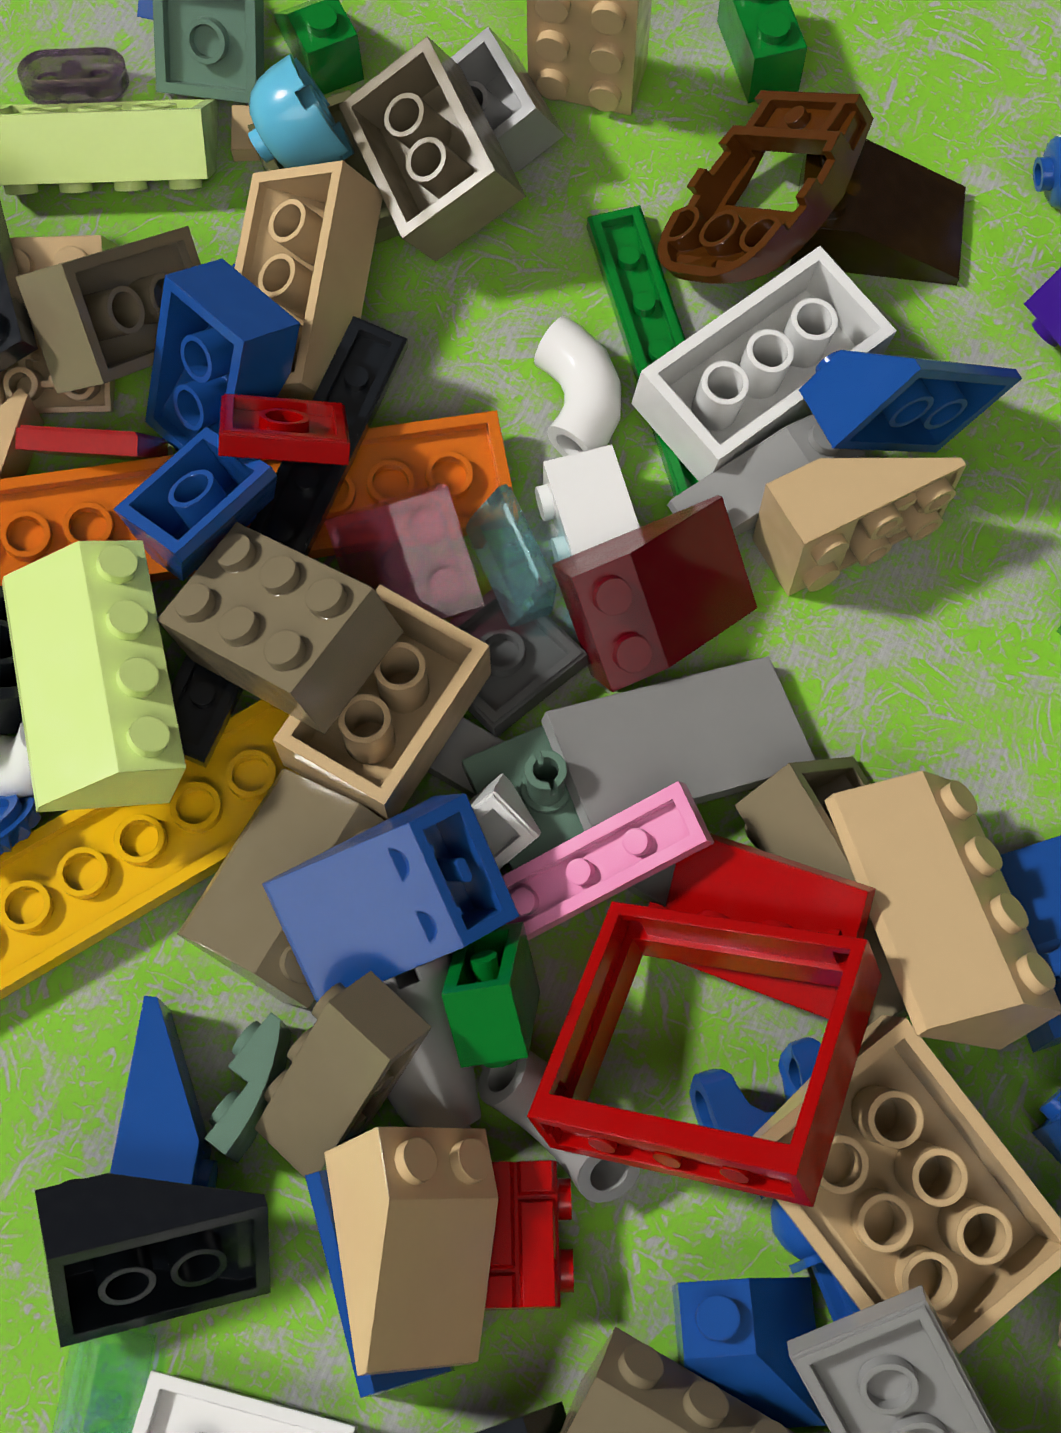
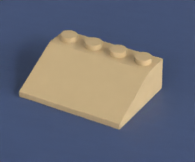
M881 1015L866 1028L814 1207L778 1199L776 1201L859 1310L922 1285L959 1355L1061 1267V1218L925 1041L916 1035L908 1019L905 1017ZM810 1078L752 1137L786 1144L791 1143Z

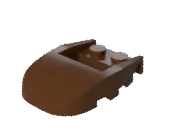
M761 90L754 98L759 106L746 126L733 125L718 143L724 151L709 171L698 168L688 183L687 188L693 193V196L687 206L673 211L661 234V239L658 243L660 263L673 276L682 280L708 284H726L748 281L764 276L789 261L815 235L846 192L874 119L861 94ZM765 151L825 155L827 159L817 178H807L796 195L799 206L794 212L735 206L747 188Z

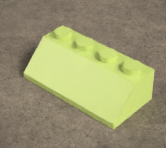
M198 98L1 105L0 185H4V191L7 195L39 192L38 184H59L61 193L89 192L93 190L92 183L114 182L115 191L148 189L147 181L168 180L169 189L173 190L201 188L202 179H208L216 172L217 99Z
M143 540L77 541L3 576L2 588L36 813L170 803L185 772L186 764L159 623L157 621L158 617Z

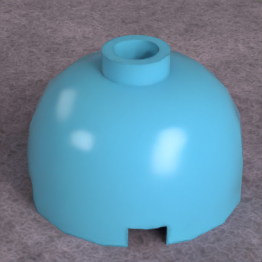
M292 54L287 55L271 66L258 78L250 93L249 113L255 129L248 133V137L266 163L275 158L284 168L344 161L354 154L352 144L340 121L335 124L327 108L330 106L327 99L297 58L293 59Z

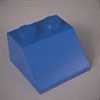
M208 427L200 431L114 508V511L136 539L143 540L144 549L151 558L181 581H184L194 571L198 570L236 522L248 526L256 518L257 513L274 499L277 474L273 468L260 459L218 456L219 434Z

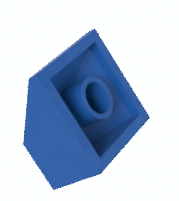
M810 1277L743 1278L680 1282L672 1286L679 1365L706 1381L713 1383L723 1391L772 1420L779 1422L786 1428L827 1425L791 1361L787 1341L816 1329Z

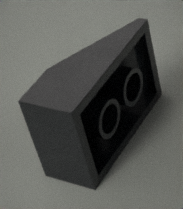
M111 1173L84 1179H71L59 1185L35 1190L60 1348L271 1293L268 1205L264 1194Z

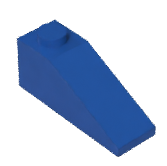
M144 996L110 1173L216 1188L218 1163L216 1160H210L211 1146L204 1139L207 1136V1132L171 1010L158 997Z

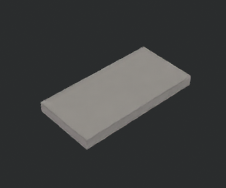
M769 656L545 712L541 720L552 750L560 754L566 762L567 775L565 784L584 831L677 781L687 785L697 805L757 788L788 763L815 760Z

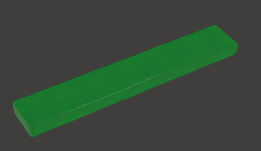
M640 205L587 217V231L637 383L643 369L686 340ZM652 428L672 493L675 497L699 481Z

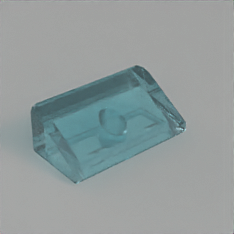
M507 484L497 487L469 519L466 525V532L507 623L511 627H516L551 614L557 585L512 488L508 487Z
M123 1331L70 1345L52 1433H132L148 1381L156 1335Z

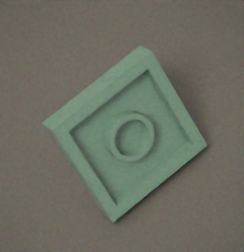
M153 0L156 92L249 103L252 89L258 78L264 74L263 0Z
M543 725L462 760V768L475 796L503 773L512 782L541 831L537 839L507 863L510 871L584 832L565 784L567 775L566 762L560 754L552 750Z

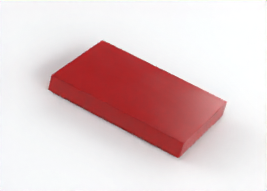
M712 833L710 835L714 841L713 844L677 862L675 865L666 902L668 910L695 914L703 910H711L724 914L730 919L761 923L763 920H778L796 929L823 933L832 929H840L843 936L857 938L864 937L876 888ZM676 961L829 1019L838 991V987Z

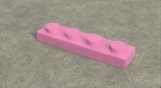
M677 781L503 875L504 882L519 914V917L506 924L523 922L529 941L713 844L714 841L687 785Z

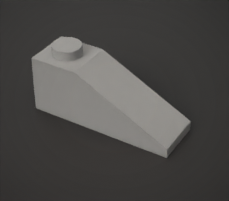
M812 414L780 429L672 498L667 506L672 514L714 496H722L736 537L755 528L767 483L819 458H863L866 452L855 449H833Z

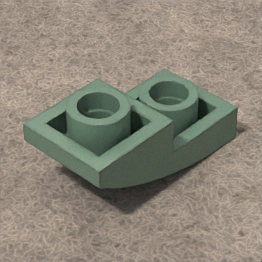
M270 1012L262 1024L258 1021L251 1023L236 1040L232 1048L235 1058L228 1067L248 1084L240 1094L232 1091L218 1104L209 1120V1124L213 1128L204 1138L237 1163H239L258 1134L254 1127L268 1105V1102L264 1099L265 1091L286 1069L287 1053L290 1049L292 1032L272 1012Z

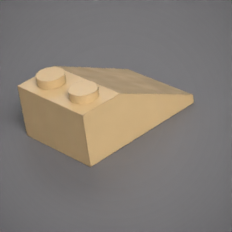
M377 1126L324 1152L357 1376L461 1366L478 1362L499 1199L486 1129Z

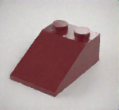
M719 495L552 564L580 646L588 655L590 674L611 692H615L670 668L757 609L723 497Z

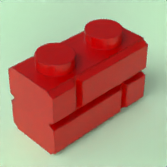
M557 1161L492 1162L499 1199L485 1311L560 1309V1293H574L573 1249H559L558 1221L572 1220L571 1178H557Z

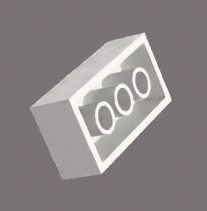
M819 246L643 369L640 373L631 404L692 475L700 481L780 429L812 413L799 389L816 373V366L822 359L839 350L884 354L897 330L825 250Z

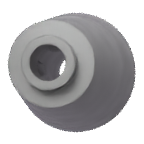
M451 953L383 981L432 1027L387 1097L407 1127L471 1128L470 1124L482 1117L473 1066L460 1067L441 996L452 959Z

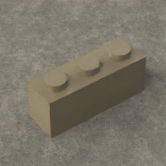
M372 971L347 988L341 982L335 984L319 999L311 1012L317 1021L313 1027L309 1028L296 1040L287 1053V1057L292 1061V1064L270 1084L264 1093V1099L268 1102V1105L254 1129L304 1178L305 1175L327 1170L324 1152L366 1131L432 1028Z

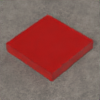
M237 394L221 395L218 456L349 465L350 438L345 405H342V403Z
M20 425V428L16 427L15 449L55 456L141 460L168 456V442L164 438L139 432Z

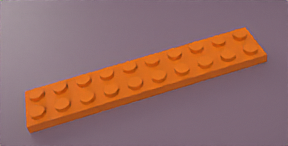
M497 410L369 428L308 557L313 559L517 528L519 517ZM173 455L0 479V586H2L3 576L77 541L137 540L114 511V508ZM260 459L270 465L275 473L282 460ZM145 550L151 582L178 579L154 561Z

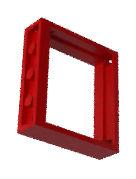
M612 901L527 1115L528 1119L550 1148L814 1207L882 976L868 939L843 936L840 929H832L823 933L796 929L778 920H763L761 923L730 919L724 914L711 910H703L695 914L668 910L666 907L654 902H650L648 906ZM642 956L838 987L790 1144L588 1102Z

